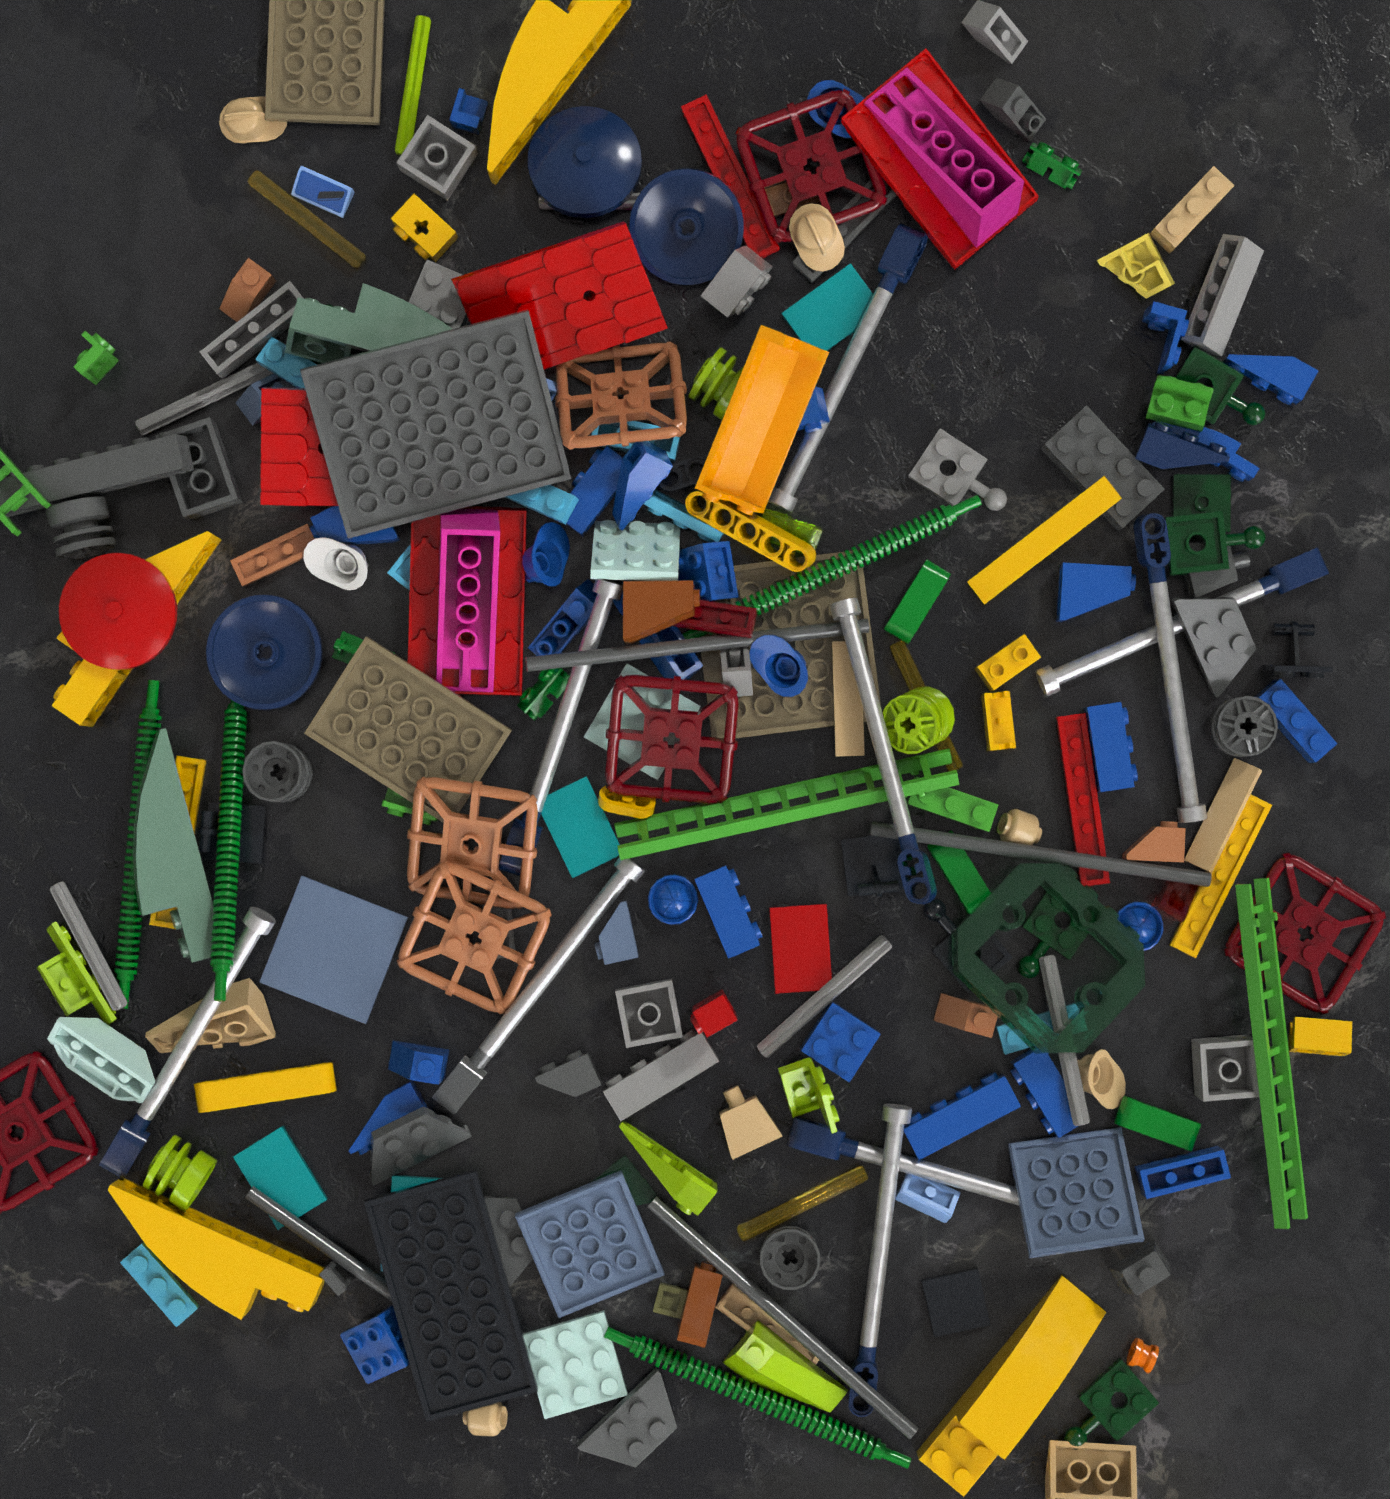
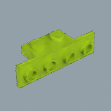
M55 921L46 930L59 949L60 954L39 965L37 970L66 1016L92 1003L103 1022L110 1025L117 1019L114 1015L116 1011L111 1009L107 999L105 1000L99 990L101 988L93 974L89 975L84 967L86 962L82 954L78 950L74 951L69 943L71 937L64 926L60 927Z

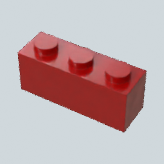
M723 989L692 1006L693 1014H691L690 1020L698 1034L704 1032L706 1037L713 1035L738 1020L737 1014Z

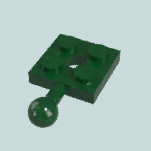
M1194 345L1175 378L1190 383H1196L1200 378L1204 377L1212 381L1213 394L1209 403L1206 421L1214 425L1225 406L1228 405L1242 413L1243 420L1247 424H1260L1265 417L1263 406L1256 402L1247 404L1233 395L1244 374Z
M1223 511L1164 518L1167 524L1171 551L1169 561L1170 575L1229 569L1227 546L1244 544L1248 548L1257 549L1265 542V533L1258 526H1250L1243 533L1226 534ZM1197 535L1203 539L1204 547L1201 551H1194L1190 548L1189 540L1192 536Z
M1053 880L1022 925L1023 929L1039 939L1040 942L1031 956L1028 955L1021 958L1018 963L1019 973L1025 978L1036 977L1041 970L1039 958L1044 957L1049 948L1070 960L1102 913L1062 884ZM1058 912H1064L1069 917V924L1063 929L1057 927L1054 923V917Z
M1119 1358L1077 1396L1093 1415L1080 1427H1070L1065 1432L1064 1441H1068L1073 1446H1081L1085 1442L1087 1443V1435L1100 1424L1118 1441L1153 1410L1159 1402L1123 1360ZM1116 1392H1123L1125 1394L1126 1400L1121 1407H1113L1111 1404V1397Z

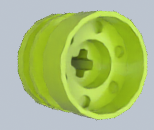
M722 347L703 364L693 381L692 389L688 395L689 399L696 401L704 392L705 395L700 403V406L703 408L713 399L716 400L717 404L713 415L721 420L725 415L744 368L743 366L737 373L733 371L737 359L734 355L730 357L725 365L722 364L727 354V351Z
M929 686L917 687L892 699L883 710V717L891 746L905 754H918L945 740L951 733L955 721L954 709L949 699L940 690Z
M174 1135L167 1144L161 1147L152 1160L142 1187L149 1191L159 1181L160 1183L155 1191V1195L159 1197L168 1187L171 1188L172 1192L168 1203L186 1212L210 1177L217 1159L201 1150L191 1160L188 1158L192 1144L187 1142L178 1152L177 1149L182 1138Z

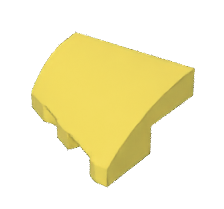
M1149 233L1097 260L1099 265L1106 267L1117 275L1118 279L1136 289V292L1146 299L1174 284Z

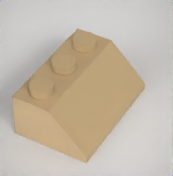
M1050 1440L1045 1474V1499H1137L1136 1446L1086 1442L1081 1446H1073L1068 1441Z

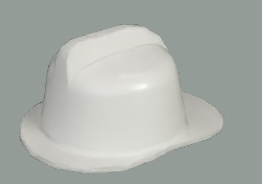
M321 537L309 542L304 549L303 559L305 565L319 579L345 590H356L367 579L369 564L363 551L356 545L350 543L343 544L334 539Z

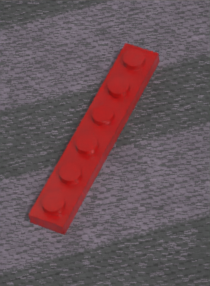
M707 94L681 106V111L711 174L727 184L739 201L744 218L743 241L745 245L761 258L779 251V245L773 241L774 238L766 228L756 197L753 192H750L748 180Z
M1086 713L1056 717L1075 852L1106 857ZM1077 867L1080 887L1110 883L1108 871Z

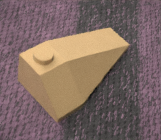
M250 978L231 985L226 994V1001L221 1002L196 1046L212 1044L213 1049L223 1048V1043L239 1042L240 1046H250L275 1038L276 1033L264 995ZM203 999L146 1032L145 1037L159 1053L173 1051Z

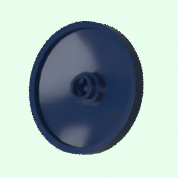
M580 106L556 113L539 127L529 146L528 171L536 193L549 207L571 217L592 218L614 211L629 199L637 187L641 175L642 157L637 137L624 120L614 113L601 108Z
M681 168L665 172L645 186L633 205L629 229L640 260L651 273L670 283L694 285L713 279L734 250L740 248L744 234V218L737 197L721 179L703 170Z
M255 595L233 603L217 618L207 640L206 659L208 669L215 684L228 698L248 708L272 710L282 708L297 701L315 682L322 663V642L318 629L312 619L293 602L277 596Z

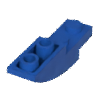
M1167 424L1172 427L1171 431L1182 435L1183 431L1198 436V442L1209 445L1210 442H1214L1226 447L1225 452L1230 453L1229 462L1213 463V465L1219 467L1221 464L1230 470L1228 472L1229 475L1241 482L1244 479L1247 481L1253 479L1260 469L1236 454L1241 443L1227 435L1206 427L1200 432Z

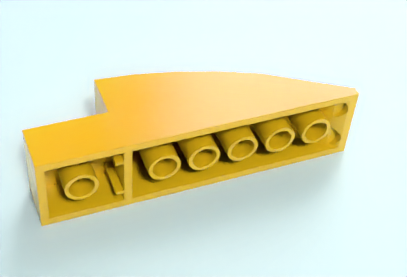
M536 0L511 46L494 100L487 171L494 185L499 182L630 8L631 0H572L567 8L568 14L550 0Z
M206 531L145 560L153 564L165 575L173 588L178 604L222 539ZM61 632L56 639L71 648L63 632ZM85 659L83 661L79 660L69 673L72 677L66 685L62 684L56 690L53 696L55 701L52 706L80 726L93 727L133 668L113 670L96 666Z
M120 1178L110 1184L108 1188L109 1193L146 1246L189 1287L219 1308L242 1320L250 1311L259 1290H261V1295L268 1299L277 1300L279 1298L288 1302L287 1306L298 1312L309 1311L316 1303L325 1283L319 1274L325 1267L189 1207L186 1212H183L168 1203V1197L163 1195L158 1197L154 1191H148L141 1185L125 1178L124 1180Z
M1061 1275L916 1451L919 1460L964 1497L998 1455L1005 1460L1079 1358L1105 1316L1106 1311Z

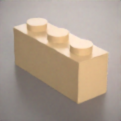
M1213 166L1152 230L1150 236L1170 254L1235 185Z

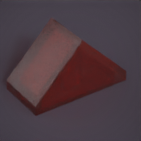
M1166 881L1151 906L1174 921L1182 923L1186 918L1198 885Z

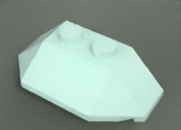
M59 1017L47 1039L50 1044L54 1045L57 1054L67 1068L113 1099L136 1101L137 1103L144 1102L155 1084V1079L146 1051L99 1018Z

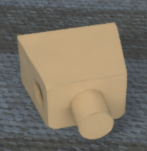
M738 1085L723 1092L729 1107L719 1113L732 1160L782 1137L780 1129L756 1095L744 1099Z

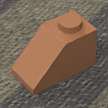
M248 258L232 279L219 309L238 322L262 302L276 283L275 278Z
M1160 821V827H1151L1122 854V859L1184 862L1186 828H1177L1178 822Z
M940 993L933 1021L992 1038L999 1010L995 1007Z

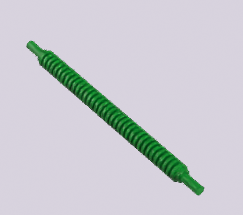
M975 495L954 506L950 504L947 506L941 505L939 506L940 512L937 508L932 509L933 515L930 511L926 512L927 518L923 514L919 515L920 522L915 517L912 519L913 525L910 521L905 522L906 528L903 524L898 525L900 531L896 527L891 529L893 534L889 530L885 531L886 538L881 533L878 535L879 541L876 537L871 538L873 544L869 540L864 541L865 548L862 543L857 545L858 551L853 546L851 547L852 554L847 549L844 551L845 557L842 553L837 554L839 560L835 556L830 557L831 564L826 559L824 560V567L821 562L817 563L818 570H816L814 565L811 566L810 570L812 573L805 569L803 570L805 576L798 572L796 573L797 580L792 575L790 576V583L785 578L783 579L784 586L779 581L776 583L778 589L771 585L769 586L771 592L764 588L762 589L763 596L758 591L755 593L756 599L751 594L749 595L750 602L745 597L742 599L744 605H741L739 601L735 602V604L757 608V616L762 615L760 609H763L764 613L769 612L768 605L773 610L775 609V602L778 607L782 606L781 599H783L785 604L788 603L789 599L787 596L794 600L796 599L794 593H797L798 597L803 596L802 589L807 594L810 592L809 586L812 591L816 590L815 583L820 588L823 586L822 580H824L825 584L830 583L828 577H831L832 581L837 580L836 573L841 578L844 576L843 570L846 575L850 574L849 567L854 572L857 570L856 564H858L859 568L864 567L863 561L866 565L871 564L870 557L875 562L878 560L877 554L880 559L885 557L883 551L888 556L891 554L890 548L893 552L898 551L897 545L900 549L905 548L904 541L909 546L912 544L911 538L914 543L919 541L917 535L922 540L925 538L924 532L927 536L932 535L931 529L934 533L939 532L938 525L941 530L946 528L945 523L948 527L953 525L952 522L957 520V516L981 506V500L978 495ZM693 629L682 633L685 639L715 634Z
M148 680L146 706L142 708V714H139V718L144 719V722L138 721V726L144 727L143 729H137V733L143 734V737L137 736L136 741H142V744H136V748H141V752L135 751V755L141 756V758L134 760V763H140V767L134 766V770L139 771V774H133V778L139 779L138 782L132 781V785L138 786V789H132L131 793H137V796L154 741V735L156 734L155 727L161 728V724L156 723V720H162V716H159L160 710L157 709L160 681ZM131 796V800L136 801L137 804V796ZM130 804V808H136V804ZM136 810L130 811L129 815L135 816ZM129 819L128 823H134L135 819ZM128 826V830L133 831V834L127 833V838H133L134 826ZM127 841L126 845L132 846V849L126 848V853H131V856H125V860L131 862L124 863V868H130V871H124L123 875L129 876V878H123V883H128V886H122V890L128 891V893H122L121 898H127V901H121V905L126 906V908H120V913L126 914L125 916H119V920L125 921V923H119L118 927L124 928V931H118V935L123 936V938H117V943H123V945H117L116 950L122 951V953H116V958H121V960H116L115 965L120 966V968H114V973H117L116 979H119V986L128 1004L131 980H134V974L138 972V970L132 969V967H138V962H134L133 959H139V955L133 953L140 951V947H135L134 944H140L141 941L135 939V937H141V932H136V929H142V925L136 924V922H142L143 920L142 917H137V914L140 913L134 881L133 841Z
M233 700L227 705V709L224 710L225 724L223 725L224 739L222 742L224 745L222 746V752L224 753H222L223 760L221 761L222 775L220 780L222 782H220L219 797L221 804H219L220 811L218 813L219 833L217 834L218 848L216 849V854L218 855L216 856L217 863L215 866L218 870H215L216 885L214 886V891L216 892L214 893L215 900L213 901V905L216 907L213 908L214 915L212 920L215 922L212 923V936L214 937L211 938V943L213 944L211 945V951L214 952L210 954V958H212L210 966H213L212 972L215 973L214 1001L217 1002L226 1001L227 973H230V967L234 965V961H232L234 953L231 952H234L235 947L233 946L235 939L232 937H235L234 929L236 928V924L233 922L236 921L235 914L237 910L234 908L237 906V893L235 892L238 891V886L236 885L238 884L237 877L239 873L236 870L239 869V856L237 855L240 854V849L238 848L240 847L239 840L241 836L239 834L241 832L240 818L242 817L240 811H242V782L244 780L242 769L244 766L243 760L245 759V754H243L245 753L244 746L246 744L245 724L247 719L245 717H247V711L244 710L245 706Z
M610 1327L607 1328L604 1338L629 1348V1352L633 1353L635 1358H638L641 1353L640 1360L645 1361L648 1356L647 1363L652 1364L655 1359L654 1366L659 1367L662 1362L661 1369L663 1370L670 1366L668 1372L673 1373L674 1369H676L675 1375L680 1376L681 1372H683L682 1378L684 1379L690 1375L689 1381L691 1382L696 1377V1384L700 1385L703 1380V1387L705 1388L710 1383L711 1391H714L717 1386L716 1393L721 1394L724 1389L723 1396L728 1397L731 1392L730 1399L735 1400L738 1395L737 1402L742 1403L745 1398L744 1405L749 1406L752 1401L751 1408L756 1409L759 1404L758 1411L763 1412L764 1408H766L765 1414L770 1415L771 1411H773L772 1417L777 1418L778 1414H780L779 1420L784 1421L785 1417H787L786 1423L788 1424L794 1420L793 1426L797 1427L800 1423L799 1428L802 1430L807 1426L806 1432L811 1433L814 1429L813 1435L818 1436L821 1431L820 1438L825 1439L828 1434L827 1441L832 1442L835 1437L834 1444L839 1445L842 1440L841 1447L846 1448L848 1445V1450L853 1451L855 1448V1453L860 1454L862 1451V1456L867 1457L869 1454V1459L871 1460L883 1458L906 1469L910 1465V1457L887 1448L886 1444L881 1442L879 1437L874 1441V1435L870 1434L867 1438L868 1433L865 1431L860 1435L861 1430L858 1428L853 1432L854 1426L851 1425L846 1430L847 1423L842 1422L839 1427L840 1420L835 1419L832 1424L833 1417L828 1416L826 1419V1414L823 1413L818 1418L819 1411L814 1410L811 1415L812 1408L810 1407L804 1412L805 1405L803 1404L797 1409L798 1402L796 1401L790 1406L791 1399L789 1398L783 1403L785 1397L782 1395L776 1400L777 1393L773 1392L770 1397L771 1391L766 1389L763 1394L764 1388L761 1386L756 1391L757 1384L754 1383L749 1388L750 1381L747 1380L742 1385L743 1378L740 1377L735 1382L736 1375L733 1374L728 1379L729 1372L726 1371L721 1376L722 1369L720 1368L714 1373L715 1366L713 1365L707 1370L708 1363L706 1362L700 1367L702 1361L699 1359L693 1364L695 1358L692 1356L686 1361L688 1355L685 1353L679 1358L681 1352L678 1350L675 1355H672L673 1348L670 1347L668 1352H666L667 1346L663 1344L661 1349H659L660 1343L657 1341L652 1346L653 1339L650 1338L645 1343L646 1336H635L633 1338Z

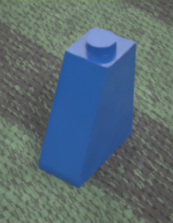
M332 506L310 518L313 525L309 528L314 538L326 537L343 544L350 543L353 545L394 543L400 540L394 527L348 539L339 506Z
M1064 562L1060 564L1056 622L1066 621L1130 596V591H1134L1136 586V574H1131L1132 567Z
M393 1041L388 1070L409 1080L439 1085L445 1078L449 1050Z

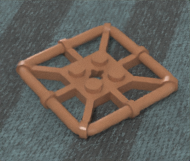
M652 343L620 347L619 344L613 346V348L587 354L556 366L557 396L555 397V406L559 411L560 435L563 446L568 449L622 444V447L629 446V443L669 439L676 436L681 437L686 432L685 394L687 387L682 377L680 354L677 350V345L674 343ZM657 355L641 370L622 371V358ZM614 360L615 373L595 375L578 364ZM669 362L671 383L669 385L649 387L648 380ZM567 373L591 386L592 394L569 395ZM624 395V399H618L617 396ZM673 398L675 419L672 420L651 408L650 400ZM593 407V414L575 431H571L570 409ZM647 419L661 427L628 431L627 422ZM620 423V432L588 436L599 425Z
M438 777L420 778L416 782L411 828L407 832V838L410 839L407 866L409 885L407 887L412 892L416 891L424 895L429 885L425 883L432 878L434 872L440 867V863L448 861L483 876H489L494 881L498 879L503 882L504 886L516 891L499 870L500 855L522 858L519 891L517 892L529 897L533 859L537 856V849L535 848L538 818L537 798L533 794L529 795L520 790L483 785L481 781L469 783ZM434 789L471 794L470 814L452 812ZM481 796L520 802L519 805L499 819L479 816ZM425 797L444 819L443 834L426 832L422 829ZM524 811H527L523 846L501 844L502 828ZM472 838L478 843V846L474 850H469V845L464 844V841ZM421 842L442 845L440 862L421 876H418ZM463 879V889L461 892L465 901L485 905L490 894L473 892L472 883ZM440 886L436 897L454 900L450 889ZM497 896L493 907L506 909L523 908L500 896Z
M446 861L440 863V867L434 872L419 907H415L413 911L414 918L400 947L397 964L399 968H403L410 975L444 990L448 996L453 994L485 1010L498 1012L501 1015L513 1004L528 971L533 969L535 965L534 958L547 932L552 914L550 909L546 908L539 901L504 886L502 881L498 879L493 881L461 865ZM455 876L490 891L483 909L465 901ZM443 879H446L456 904L451 920L430 911ZM497 896H500L533 911V913L507 921L490 913ZM425 921L446 930L439 945L410 954ZM538 922L524 954L503 945L509 930ZM474 931H477L479 933L478 938L482 942L471 943L467 933L472 934ZM439 954L459 962L451 981L414 963ZM498 954L518 964L505 996L502 994L492 969ZM465 966L484 974L494 1000L458 984Z

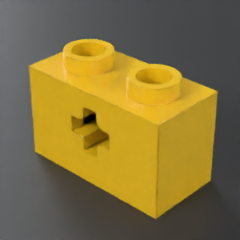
M415 194L391 218L395 225L393 231L404 241L409 238L416 244L413 249L424 260L430 257L436 263L458 239L456 231ZM419 226L422 228L427 226L428 233L426 235L422 232L419 234L417 228Z
M1023 634L974 669L991 692L1040 659L1041 656L1027 636Z

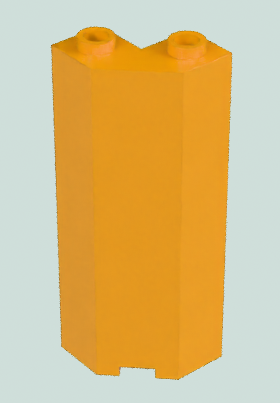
M760 326L695 486V489L703 492V498L714 503H718L719 499L731 501L738 505L736 510L751 516L753 512L764 513L829 355L828 351L772 328Z

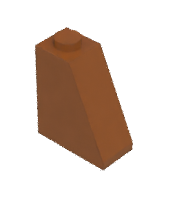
M693 580L623 581V640L625 644H633L694 616L695 607H700V589H695Z
M708 1261L694 1264L681 1319L677 1328L678 1341L704 1348L723 1275Z

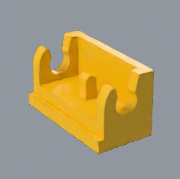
M1010 691L981 694L987 751L1016 748Z
M1294 1017L1293 1023L1290 1022L1289 1052L1346 1056L1352 1051V1021Z

